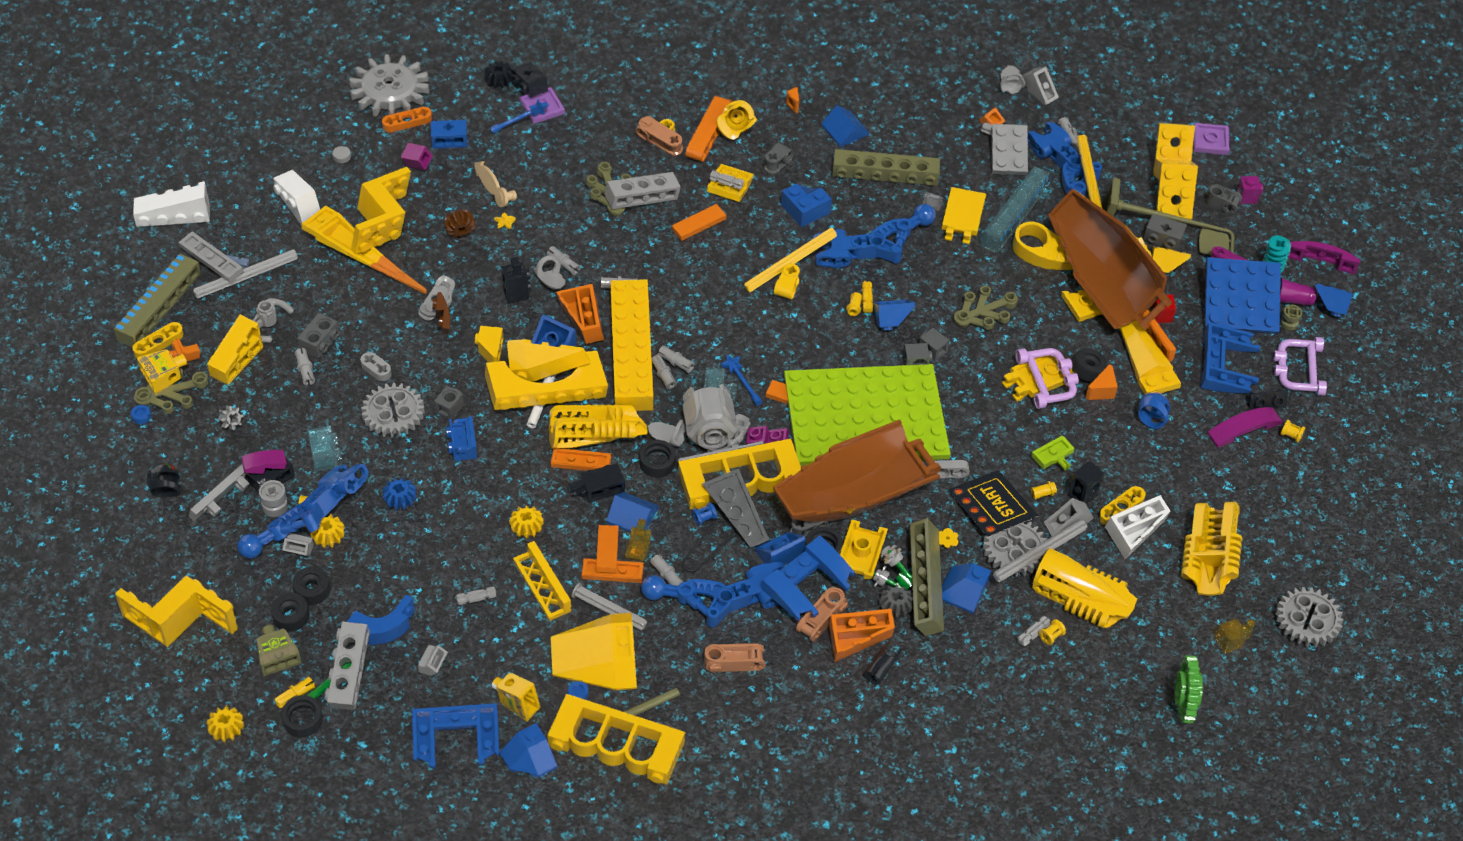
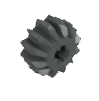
M896 584L894 588L888 586L887 590L882 591L879 604L882 606L881 610L892 609V614L897 619L899 615L905 618L907 613L912 611L914 600L911 591H906L905 586L899 588Z

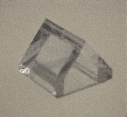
M926 192L923 204H929L935 210L940 211L944 198Z

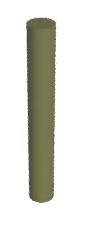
M674 688L625 711V713L636 716L679 696L680 693L677 688Z

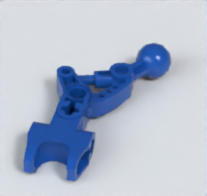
M1053 122L1045 123L1044 130L1046 135H1040L1035 131L1027 132V141L1032 151L1040 159L1049 156L1062 169V184L1066 194L1075 189L1085 196L1087 185L1081 157L1070 146L1072 143L1070 135ZM1092 161L1097 181L1100 179L1102 165ZM1074 177H1082V179L1075 182Z
M929 204L918 205L911 218L890 220L878 226L871 234L847 236L844 230L836 229L837 236L820 247L827 250L816 254V265L840 268L848 266L851 263V259L878 257L893 263H899L902 257V244L910 236L911 229L918 225L928 226L932 224L936 217L935 209ZM818 233V234L814 235V236H813V239H814L815 237H817L818 235H820L821 233ZM896 233L894 239L896 244L889 241L886 238L891 234Z
M356 464L350 469L347 468V465L334 467L320 479L317 489L302 503L272 521L267 526V530L258 535H243L237 544L238 553L244 558L253 559L261 554L263 545L273 539L275 541L282 540L289 533L296 532L297 528L306 526L309 532L317 530L320 527L319 524L322 518L346 494L355 493L365 482L369 473L365 464ZM360 468L362 475L357 479L355 472Z
M782 562L755 566L747 571V580L728 586L721 582L704 579H691L676 586L666 584L660 576L650 575L642 582L641 591L645 598L649 600H658L664 595L676 597L679 603L689 604L694 610L698 609L706 616V624L713 628L729 612L760 601L765 609L779 605L762 590L763 579L776 569L780 571L785 566ZM697 594L712 597L713 602L709 608L703 604V600Z

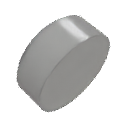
M339 146L333 150L335 162L346 163L350 160L351 153L349 148Z

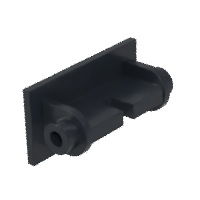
M1278 389L1271 392H1250V394L1246 395L1247 402H1250L1249 410L1271 407L1273 409L1285 408L1287 406L1288 390L1281 391Z

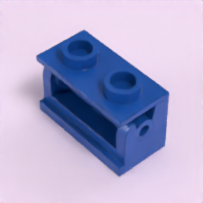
M472 416L456 419L453 421L454 424L449 419L450 427H446L447 438L452 440V442H448L449 454H453L454 461L476 459L477 450Z

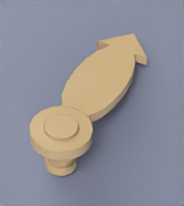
M485 161L474 162L477 177L479 176L485 188L492 195H495V201L499 207H505L508 201H515L517 199V194L514 190L507 192L505 188L500 187L493 172L487 166H484Z

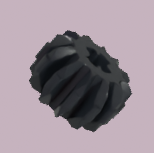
M495 61L494 64L489 63L488 67H485L484 77L489 87L494 86L495 89L497 87L503 89V86H509V83L512 82L513 69L509 66V63H503V61L497 63Z

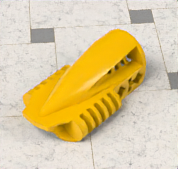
M557 405L550 410L549 442L552 449L577 448L611 442L619 438H635L638 435L647 434V425L631 405ZM558 412L562 413V415H560V418H556ZM577 412L581 413L579 417H575V415H577Z
M1225 502L1224 510L1210 508L1208 503H1196L1192 534L1185 537L1181 577L1193 580L1197 586L1198 595L1214 596L1223 594L1230 579H1236L1239 576L1242 536L1236 534L1238 515L1240 514L1237 502Z
M1049 548L1038 567L1033 581V589L1037 593L1064 605V610L1067 612L1072 609L1071 613L1074 615L1076 612H1079L1078 617L1080 618L1085 615L1084 619L1087 621L1092 618L1091 623L1093 624L1098 621V626L1102 628H1108L1118 620L1130 616L1134 610L1137 598L1129 593V590L1126 588L1127 582L1121 580L1118 583V578L1116 577L1111 580L1112 575L1108 574L1105 577V572L1101 571L1098 574V569L1094 568L1092 571V566L1088 565L1085 568L1069 556ZM1044 570L1047 571L1046 576L1042 575Z

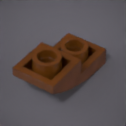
M438 292L437 298H433L432 309H436L435 315L439 316V327L442 328V334H449V309L443 294Z

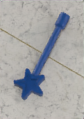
M538 99L535 105L529 106V111L501 124H496L490 127L494 134L500 131L501 128L532 114L533 117L539 113L545 115L544 109L549 105L547 102L541 103Z
M726 355L727 361L721 363V367L728 368L730 374L734 371L752 396L751 399L755 405H761V398L758 394H755L739 371L742 370V365L739 363L740 356L732 358Z

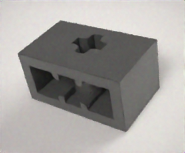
M1152 214L1143 240L1178 251L1187 225Z

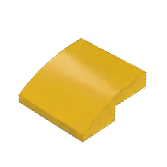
M721 164L716 171L720 172V174L733 176L735 179H742L744 181L743 187L739 190L734 188V186L730 187L720 184L718 181H711L707 187V192L740 202L749 188L754 174Z

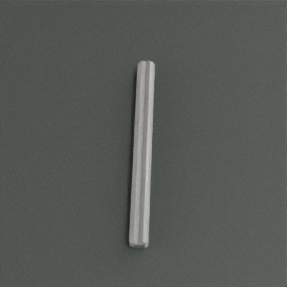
M292 249L244 268V272L238 275L232 282H228L221 277L193 289L194 295L199 299L297 260V253Z
M1079 520L996 570L993 577L997 582L1003 581L1044 556L1049 548L1055 549L1085 531L1087 524L1084 520Z

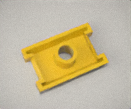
M851 520L840 555L855 573L864 575V579H871L888 529L879 527L878 532L860 528V521Z

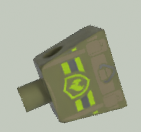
M267 625L262 629L264 635L257 638V645L263 676L302 664L299 650L285 629L276 631L274 625Z

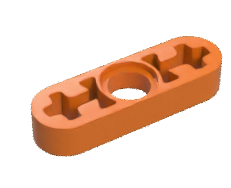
M420 107L387 115L382 119L383 129L386 132H395L427 124L432 120L431 110L428 107ZM404 118H411L410 121H403Z

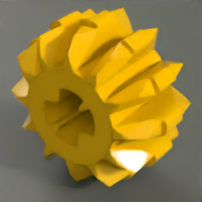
M526 504L524 509L518 506L517 511H512L509 523L512 532L517 533L518 538L524 535L526 540L529 535L535 538L536 533L541 532V527L543 526L542 514L540 511H536L535 506L529 509Z
M330 514L328 517L322 518L319 524L320 527L310 533L317 546L322 544L323 548L327 545L333 548L334 543L340 544V539L344 538L345 528L344 524L340 522L339 517L333 518L332 514Z
M227 705L224 710L217 707V713L210 712V719L207 720L209 734L216 741L222 739V742L225 743L228 738L234 741V735L240 736L241 729H244L242 714L238 713L235 707L229 710Z

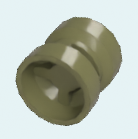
M1296 305L1286 306L1280 320V325L1286 330H1295L1299 325L1302 310Z

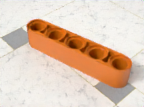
M719 96L713 98L688 144L686 157L704 162L720 132L716 125V119L732 100Z

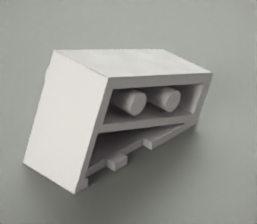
M293 170L273 178L275 182L273 188L276 194L280 195L301 225L320 210L314 189Z
M1160 495L1111 516L1105 528L1124 559H1126L1166 520L1170 510Z

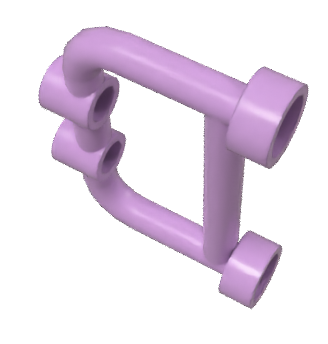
M1315 337L1314 341L1286 339L1279 344L1278 351H1274L1273 357L1274 362L1279 364L1275 365L1274 376H1279L1280 383L1285 388L1315 391L1319 396L1326 395L1327 382L1317 381L1316 352H1323L1324 338ZM1286 347L1308 348L1310 384L1294 383L1287 380Z
M1025 348L1016 350L1017 363L1024 364L1028 362L1040 393L1034 395V403L1037 409L1045 408L1047 403L1069 400L1076 395V384H1078L1079 379L1077 373H1070V369H1072L1070 358L1064 359L1061 352L1053 348L1028 352ZM1054 356L1057 359L1058 369L1062 371L1064 383L1069 387V391L1049 395L1034 358Z

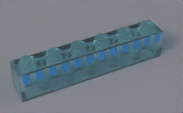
M1036 166L1033 167L985 229L981 246L995 253L999 252L1047 189L1050 177L1049 172Z

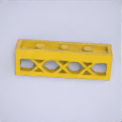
M535 541L528 543V552L514 557L513 562L548 620L551 621L571 612V600ZM530 558L532 561L531 568L522 566L520 562ZM532 573L541 576L540 583L531 581ZM541 588L551 592L549 598L540 596ZM551 603L558 605L560 610L551 613L548 607Z

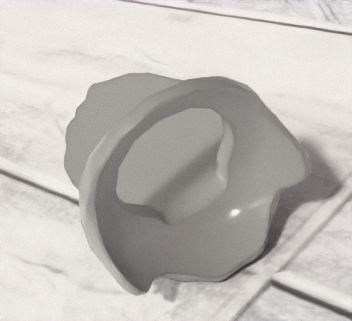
M1008 65L1002 71L1001 90L1010 94H1016L1022 87H1025V80L1016 67Z
M555 256L543 257L538 262L536 268H533L538 278L548 288L557 290L565 285V279L559 273L560 262ZM548 260H553L555 262L553 270L543 272V264Z
M680 420L676 427L662 422H654L648 425V431L653 438L666 441L673 447L682 445L684 441L683 434L687 431L684 420Z

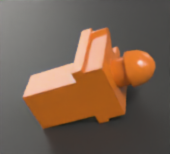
M179 338L172 341L173 351L170 350L169 353L173 358L181 354L184 355L186 361L200 358V349L197 344L183 347Z

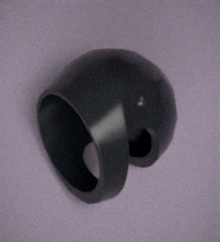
M159 463L149 470L147 485L152 495L157 497H173L181 491V485L178 484L180 475L174 466L167 463Z

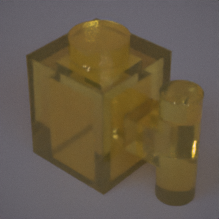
M644 519L638 520L637 527H631L626 544L625 557L645 561L650 545L651 531L644 529L646 525Z
M1236 618L1219 625L1215 639L1225 654L1243 647L1245 640L1251 636L1255 621L1249 619L1246 625L1242 626Z

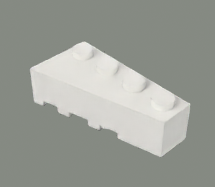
M205 181L198 183V186L194 187L190 185L183 186V189L178 191L171 189L161 195L154 193L134 198L133 215L136 227L210 222V203Z

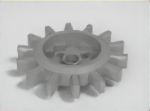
M386 54L384 63L379 65L370 58L368 59L370 67L368 71L360 67L356 68V75L362 79L350 78L349 80L350 88H358L350 90L352 100L362 98L358 101L361 111L370 104L373 105L372 111L375 117H377L381 109H388L389 115L395 114V109L400 107L404 111L411 110L409 104L411 101L423 105V96L417 93L429 94V84L423 83L428 81V73L416 74L420 71V63L416 62L407 67L406 56L403 55L398 63H391L389 54ZM392 81L391 84H386L385 82Z

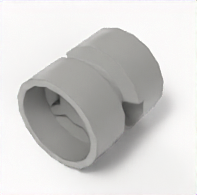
M270 480L261 485L259 496L264 513L270 517H279L284 514L288 509L284 485L276 480Z

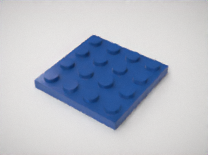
M1207 257L1204 329L1211 322L1246 332L1278 334L1280 328L1281 263Z

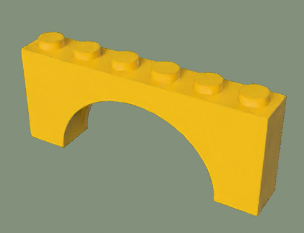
M586 352L590 358V363L577 367L567 378L552 383H536L524 380L515 375L508 368L505 361L486 363L485 378L494 410L606 397L608 383L598 352Z

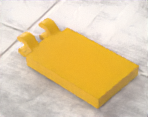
M951 187L942 224V230H946L945 240L952 241L953 233L958 232L964 234L962 243L970 244L971 235L977 236L986 197L985 193Z
M1054 356L1034 358L1048 391L1065 385L1063 373L1059 371L1057 359ZM1028 362L1012 367L1010 373L1004 375L1006 380L1002 384L1005 388H1010L1015 383L1018 385L1014 389L1016 394L1013 395L1016 401H1021L1026 395L1033 398L1035 394L1040 393Z

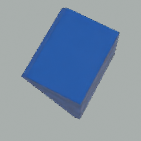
M838 105L821 123V126L840 147L869 135V131L851 111Z
M542 314L531 343L541 345L542 342H547L549 346L559 347L560 345L576 347V329Z
M625 492L616 494L606 523L619 526L622 530L642 537L658 511L659 505Z
M787 532L754 549L764 564L782 562L786 565L805 551L806 539L802 535Z

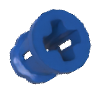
M711 502L702 508L692 509L693 519L698 526L709 519H717L716 510Z

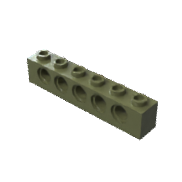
M835 149L833 177L938 186L940 158Z

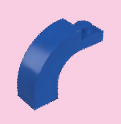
M406 594L394 611L387 616L372 618L355 610L347 622L367 624L370 629L368 640L370 645L393 641L410 628L409 618L415 611L413 597Z

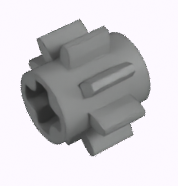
M227 405L226 410H219L221 414L217 420L223 423L222 428L229 426V429L235 430V425H242L240 421L243 415L238 413L239 408L234 407L232 409L231 406Z

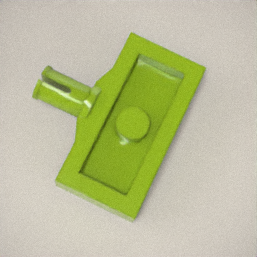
M1062 435L1033 451L1031 456L1042 469L1059 463L1064 470H1068L1071 465L1064 458L1074 452V447Z

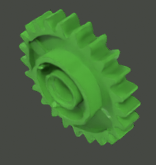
M1184 656L1181 669L1176 676L1175 703L1178 706L1181 723H1193L1195 721L1196 710L1200 707L1202 700L1203 681L1196 656Z

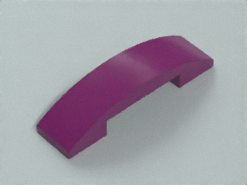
M1290 242L1289 259L1302 262L1303 257L1336 264L1338 265V271L1356 274L1360 260L1345 250L1320 242Z
M1257 408L1225 420L1208 431L1207 434L1218 448L1234 442L1237 436L1261 427L1267 430L1282 424L1283 421L1273 408Z

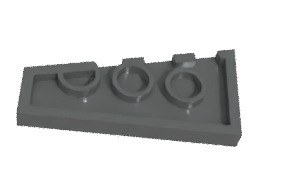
M739 468L702 483L751 549L769 542V538Z

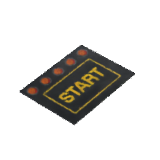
M999 470L948 490L987 536L1038 517V514Z

